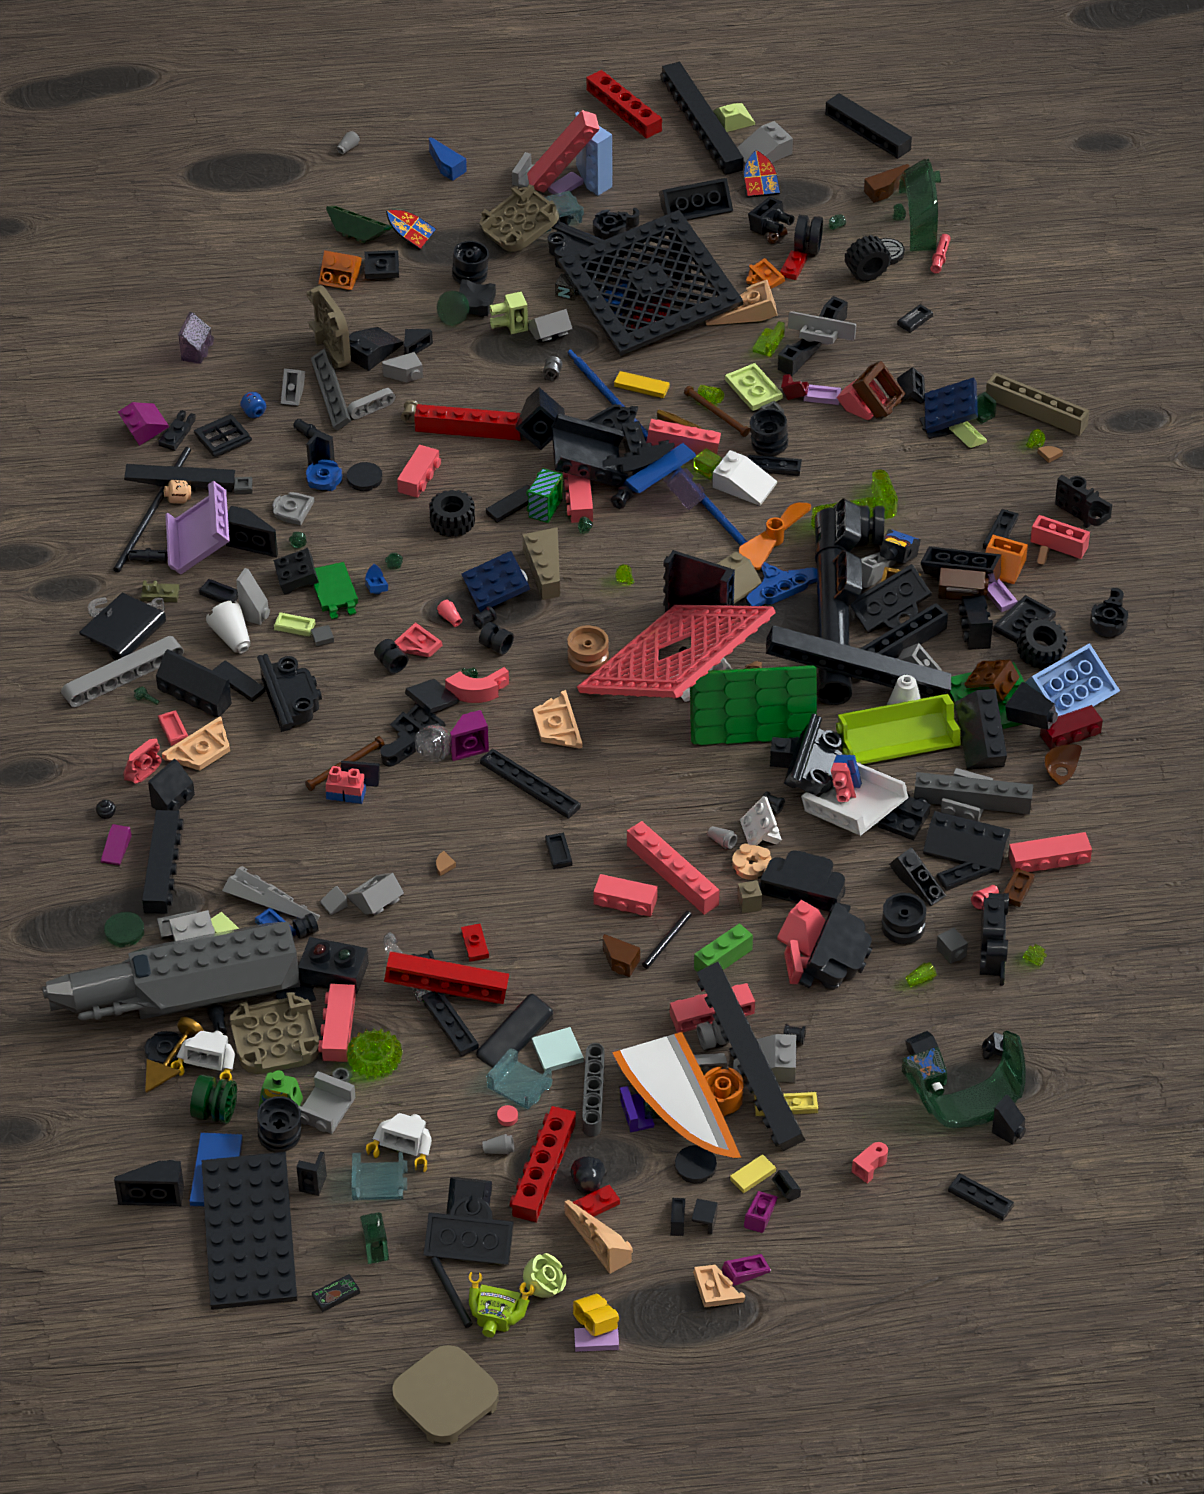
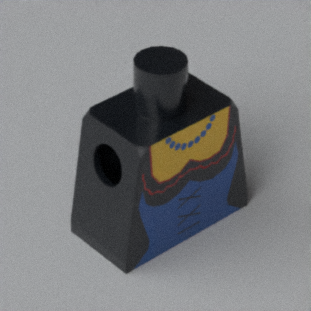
M888 529L883 538L880 556L887 560L906 563L917 557L921 539Z

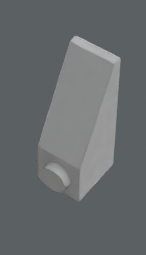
M880 552L862 558V588L875 585L882 578L884 567L891 568L896 561L881 557Z
M244 568L236 580L239 605L241 606L245 621L261 625L270 613L268 600L249 569Z

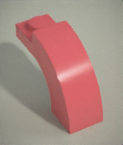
M503 667L484 678H470L459 671L445 679V688L454 694L459 701L468 703L491 701L499 697L498 690L503 689L509 684V671Z

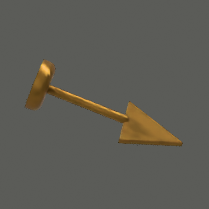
M181 1017L177 1027L183 1036L165 1062L160 1064L147 1059L146 1093L181 1073L180 1070L171 1068L168 1065L181 1048L184 1040L194 1037L200 1031H204L199 1023L188 1017Z

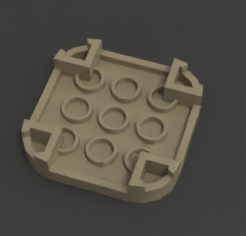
M528 184V187H513L511 189L513 194L490 212L486 209L481 212L482 218L479 224L483 232L506 251L515 252L527 247L552 228L559 219V212L555 203L544 198L530 184Z
M322 285L313 287L310 291L306 292V296L314 306L315 320L308 322L309 328L315 333L314 341L316 345L323 343L331 353L334 369L348 366L351 363L346 319L341 309Z
M295 992L287 993V998L249 1006L247 1001L239 1003L240 1007L233 1014H230L231 1029L239 1063L249 1073L265 1074L277 1070L304 1066L313 1062L319 1054V1036L312 1015L311 1004L308 999L305 1000L302 997L295 996Z
M452 1345L440 1346L431 1351L403 1372L394 1381L392 1387L394 1406L397 1411L402 1410L426 1434L427 1440L433 1444L435 1442H450L451 1445L457 1442L458 1436L488 1412L492 1415L497 1409L499 1400L498 1385L494 1379L465 1351Z

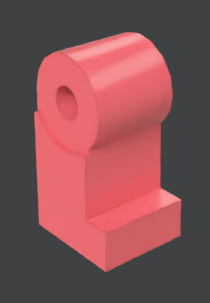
M875 1142L853 1160L852 1173L868 1184L873 1179L874 1170L877 1167L884 1166L887 1162L888 1147L886 1144Z

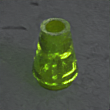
M700 385L698 388V394L712 404H720L724 399V392L721 388Z
M924 962L905 978L909 986L913 987L934 980L937 973L931 962Z

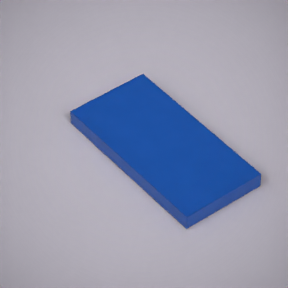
M200 1134L190 1206H204L201 1160L240 1156L243 1141L242 1135Z

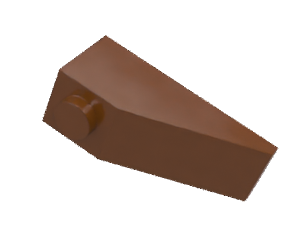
M905 164L865 178L864 192L873 203L889 198L909 179L910 165Z

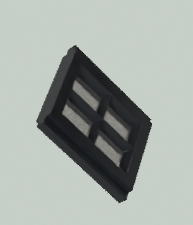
M231 414L194 430L196 437L214 457L252 441L250 434Z

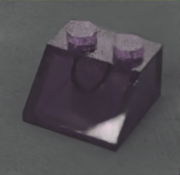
M189 312L178 334L181 361L201 364L204 357L206 358L208 355L209 347L213 345L214 337L211 335V328L193 312Z

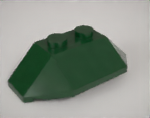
M335 205L326 207V211L336 231L341 232L342 236L355 237L358 242L366 243V241L374 240L392 229L391 225Z

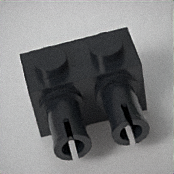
M770 196L748 213L750 230L764 235L769 230L780 234L783 232L784 226L779 222L791 226L795 220L793 215L784 212L782 201Z

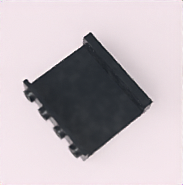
M558 413L551 425L555 470L615 487L623 485L628 477V473L622 472L621 466L603 467L602 461L609 455H617V458L620 457L619 445L624 438V431Z
M672 550L671 554L666 556L663 563L665 567L663 580H665L663 593H665L663 601L665 612L674 605L734 606V569Z

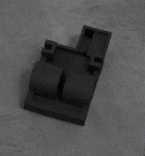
M1061 475L1057 479L1055 505L1082 520L1084 523L1083 527L1085 528L1091 525L1099 526L1111 518L1112 504L1099 497V491L1094 493V488L1087 490L1085 478L1073 476L1069 479Z

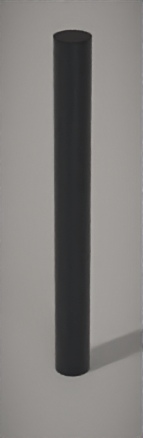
M690 911L684 912L642 963L644 968L648 969L691 918L692 914Z
M433 1257L430 1262L465 1328L471 1327L473 1323L439 1258Z

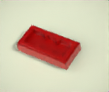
M481 924L461 927L469 962L489 958Z

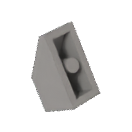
M415 352L382 361L384 377L406 383L423 378L422 363Z
M284 369L281 404L299 406L304 389L305 371Z
M919 643L903 649L898 659L942 671Z

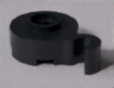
M633 208V215L619 211L617 214L610 212L608 209L596 213L593 220L594 236L606 240L626 232L627 227H637L639 225V210Z
M1111 588L1110 598L1104 600L1102 604H1095L1093 606L1090 626L1097 634L1105 637L1119 636L1126 630L1128 610L1122 607L1124 593L1121 589Z

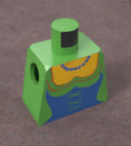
M280 1070L273 1073L269 1072L261 1089L259 1107L266 1099L274 1096L290 1098L300 1106L303 1096L297 1079L285 1076Z

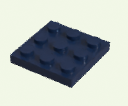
M974 377L925 393V428L928 433L978 418L977 382Z
M512 551L461 573L480 612L486 606L493 607L530 590L529 584Z

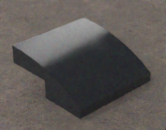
M416 704L407 714L402 712L390 726L398 732L404 730L415 740V745L419 746L440 732L446 724L435 714L427 713Z

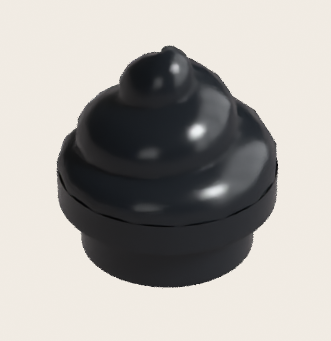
M107 799L100 801L96 806L97 814L103 819L111 818L116 811L115 804Z

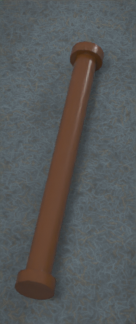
M687 386L685 388L684 395L692 397L738 430L743 437L750 433L749 427H744L695 392L693 387Z
M380 736L376 737L375 741L343 761L356 762L378 747L384 746V740ZM339 762L338 764H336V765H334V766H337V767H340V768H341V762ZM331 768L312 780L308 779L305 781L308 790H314L315 786L327 780Z

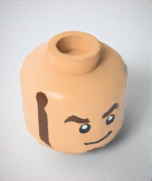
M171 480L168 486L164 487V497H167L170 503L185 504L191 498V486L184 480Z

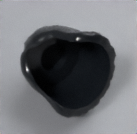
M581 1157L572 1164L570 1173L577 1190L583 1194L599 1190L605 1174V1168L598 1158Z

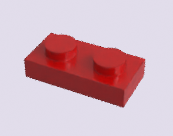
M791 250L780 273L785 278L797 280L807 260V254Z
M609 1184L573 1203L595 1217L620 1205V1198Z

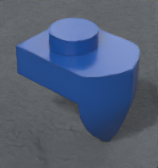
M373 564L368 569L365 577L367 589L370 593L374 594L388 591V584L383 577L381 569L376 564Z

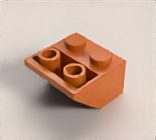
M324 250L318 284L352 290L359 276L362 258Z
M992 535L985 553L1001 554V575L999 577L1001 581L1015 584L1026 561L1028 544Z

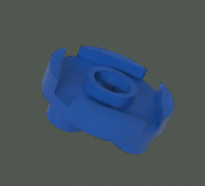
M319 460L318 464L315 465L312 463L306 470L308 486L319 490H335L342 480L341 468L338 467L336 462L331 460Z

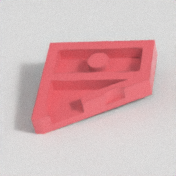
M416 622L394 641L404 653L431 657L443 646L441 640Z

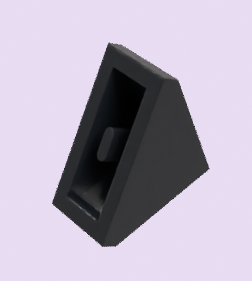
M405 329L404 355L412 352L417 354L433 344L432 330Z

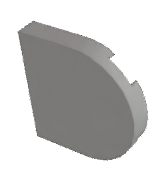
M294 492L278 496L272 505L273 514L281 521L301 526L315 502L314 497Z

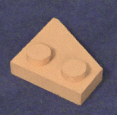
M716 1265L694 1267L693 1273L704 1307L744 1302L745 1295L742 1292H737L732 1286L733 1282L728 1277H725Z

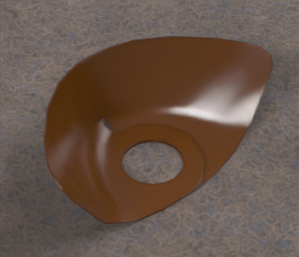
M1076 744L1062 745L1051 749L1046 754L1044 762L1047 772L1059 785L1064 784L1073 776L1082 746ZM1059 767L1066 768L1068 774L1060 776L1056 773V769Z

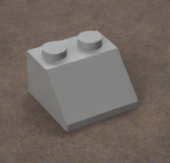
M567 309L528 321V329L536 340L542 339V342L552 339L551 335L557 334L558 337L568 334L567 331L572 329Z
M387 873L372 877L346 894V896L364 914L377 915L384 911L383 907L387 904L392 905L400 900L399 897L404 892L394 874Z

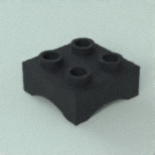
M462 279L459 293L454 301L455 312L488 317L490 313L489 305L493 304L496 295V284H475L469 280Z
M308 548L273 560L284 595L291 593L300 586L319 583L313 558Z

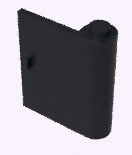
M122 592L79 631V634L108 648L110 656L116 661L133 653L166 622V615L161 609L152 607Z

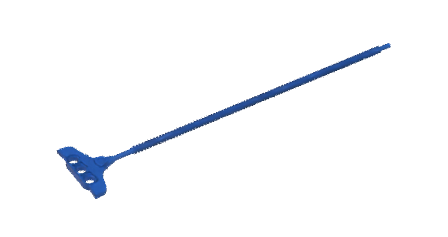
M569 350L568 354L574 360V363L612 405L617 404L625 407L580 357H577L572 350ZM641 425L645 441H647L648 431ZM680 467L673 471L740 546L748 542ZM764 562L761 567L764 580L747 595V604L749 606L774 604L807 589L808 584L817 582V569L805 568L782 571ZM802 580L805 583L799 584L795 581ZM781 587H788L789 590H782V589H780V588H781ZM771 593V594H773L774 596H773V597H767V596H765V594Z

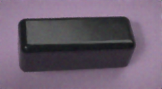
M535 994L527 995L476 1051V1057L494 1069H501L553 1020V1009Z

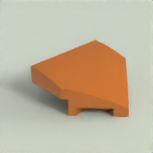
M765 258L755 265H749L750 270L746 279L747 284L753 285L768 280L770 289L785 282V277Z

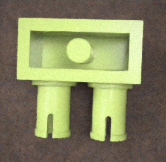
M522 292L505 295L504 303L489 305L491 316L505 313L504 316L490 318L492 329L507 326L511 334L528 331L527 303Z

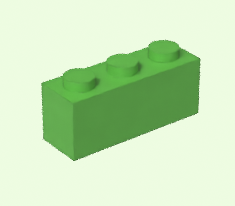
M739 923L694 954V969L698 972L716 962L720 963L723 970L752 951L753 935Z

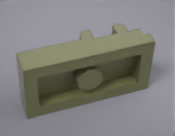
M144 580L140 600L177 603L180 591L179 584H158L157 581H154L153 584H147V581Z

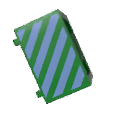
M544 468L537 473V478L530 489L526 491L529 518L546 523L550 522L563 500V479L561 473Z

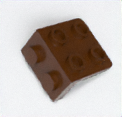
M984 660L977 664L964 685L966 688L989 687L990 689H996L997 701H1003L1019 679V675L1011 660Z

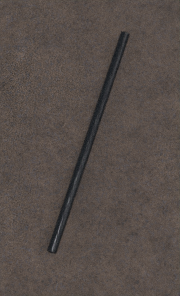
M189 447L184 448L174 465L175 467L183 466L191 452ZM164 486L159 490L113 568L115 572H120L129 557V553H131L130 549L135 547L163 500Z

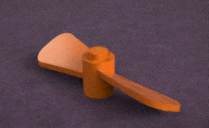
M794 503L786 509L781 518L774 517L768 519L766 531L741 545L739 553L750 559L755 570L761 569L774 546L783 543L784 531L811 510V504Z

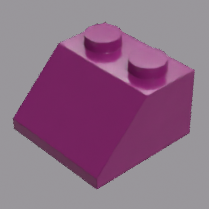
M132 402L118 411V414L139 446L169 428V425L154 403Z
M481 710L463 714L450 732L452 761L489 752L488 725Z

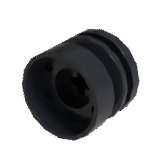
M464 241L455 246L453 251L452 277L456 282L461 284L462 279L469 280L475 284L485 282L489 261V250L487 247L476 241ZM474 246L480 248L482 252L476 262H472L466 256V251L469 249L473 250L472 247Z
M767 408L759 410L751 417V445L756 453L763 456H775L784 452L788 447L787 419L781 411Z
M274 1096L266 1099L260 1105L257 1111L258 1140L261 1145L273 1152H285L298 1144L301 1138V1110L292 1099L284 1096Z

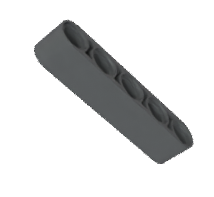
M592 1043L586 1048L582 1121L583 1132L590 1137L599 1135L602 1127L605 1050L599 1043Z

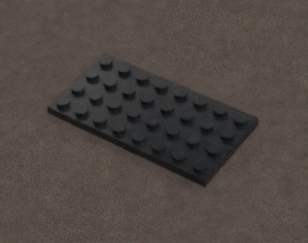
M286 1152L201 1160L211 1310L298 1301Z

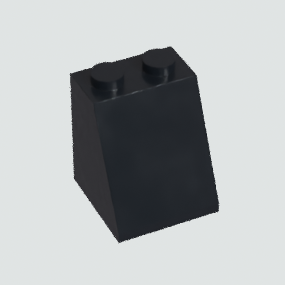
M538 387L526 399L515 429L538 449L542 450L552 441L551 425L558 413L565 415L564 408Z

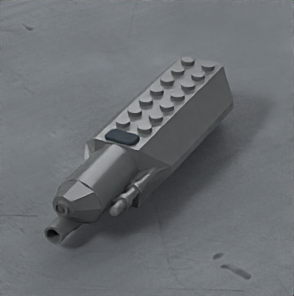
M274 922L148 946L128 953L129 958L120 964L69 973L47 981L46 986L42 987L44 999H49L51 1011L65 1008L74 1013H79L78 1019L81 1021L94 1018L99 1020L101 1017L114 1014L119 1016L124 1012L139 1010L140 1019H146L276 993L278 990L300 987L297 952L289 922Z

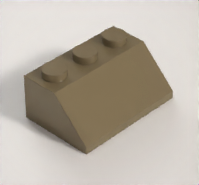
M734 552L717 563L718 565L735 570L734 604L762 583L750 559L738 552Z

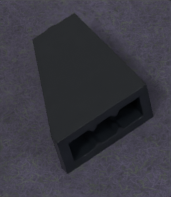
M1021 682L1005 706L1008 721L1049 730L1058 718L1055 703L1024 682Z

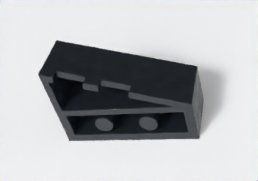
M984 595L962 596V603L958 604V613L962 615L961 629H965L963 631V640L967 642L968 650L991 648L993 621L988 619L990 612H987L988 605Z

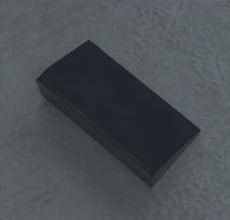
M341 761V771L348 772L350 769H359L360 774H364L363 783L366 786H379L380 763Z

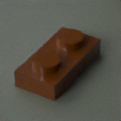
M1016 868L1004 893H1009V904L1021 906L1035 880V874Z

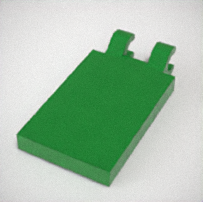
M340 562L315 568L319 583L314 584L313 587L322 612L328 611L331 619L338 618L337 608L346 607L349 615L356 614L355 604H358V597L345 563Z

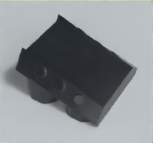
M450 1177L446 1214L450 1215L452 1206L465 1196H470L467 1210L471 1213L478 1210L477 1197L482 1198L490 1206L492 1181Z

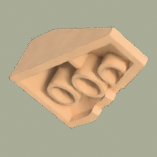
M768 280L747 287V291L740 294L743 299L742 306L708 319L706 324L757 322L778 316Z
M570 1200L565 1201V1215L609 1274L632 1262L633 1249L628 1241L625 1242L618 1233Z

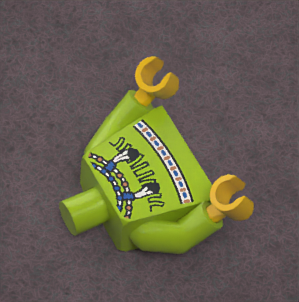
M472 1272L469 1274V1280L472 1282V1287L469 1289V1306L472 1315L477 1318V1324L484 1327L482 1331L484 1336L494 1337L496 1330L506 1332L511 1325H515L524 1318L530 1301L528 1296L535 1292L533 1285L530 1286V1290L527 1293L524 1290L526 1287L525 1282L520 1285L521 1293L481 1284V1287H478V1284L482 1281L481 1273L479 1272V1279L477 1281L472 1280Z

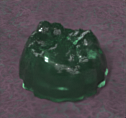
M582 516L578 522V530L581 534L588 533L593 526L592 521L585 516Z

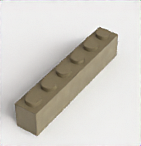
M994 373L987 382L985 398L1078 436L1088 426L1090 411L1088 409L998 373Z

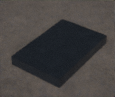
M1025 595L993 626V631L1017 644L1022 628L1027 622L1029 623L1031 619L1036 621V618L1040 617L1042 620L1048 618L1051 621L1056 616V611Z

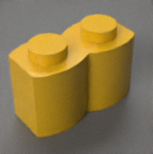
M593 1294L573 1301V1314L580 1324L585 1326L592 1336L617 1329L619 1321L618 1312L609 1306L605 1298H602L599 1294Z

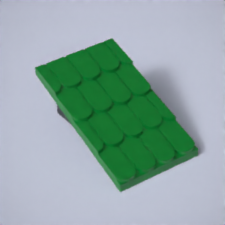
M793 666L708 671V674L700 677L696 684L690 687L691 742L699 745L730 744L753 741L766 742L772 741V737H799L800 733L809 723L812 713L817 715L816 667Z

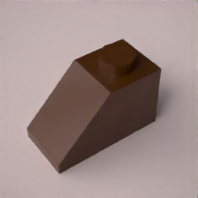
M606 934L603 935V951L611 970L620 975L630 977L640 962V947Z

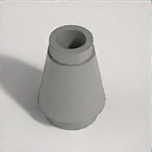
M353 131L347 132L336 147L337 151L343 155L357 146L360 141L359 136Z
M714 826L708 830V837L724 849H731L735 846L737 835L734 831Z
M507 1134L483 1141L484 1154L509 1155L510 1152H514L512 1135L507 1136Z

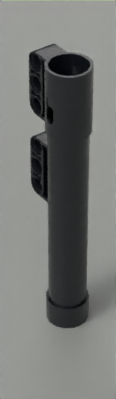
M842 498L833 508L822 509L815 516L818 637L850 646L849 606L859 597L862 591L861 558L851 554L850 551L857 545L861 537L860 506ZM818 668V699L828 705H840L849 701L852 697V677Z

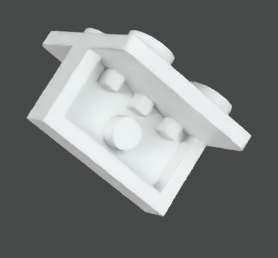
M763 796L740 819L749 845H758L762 840L777 845L782 840L768 798Z

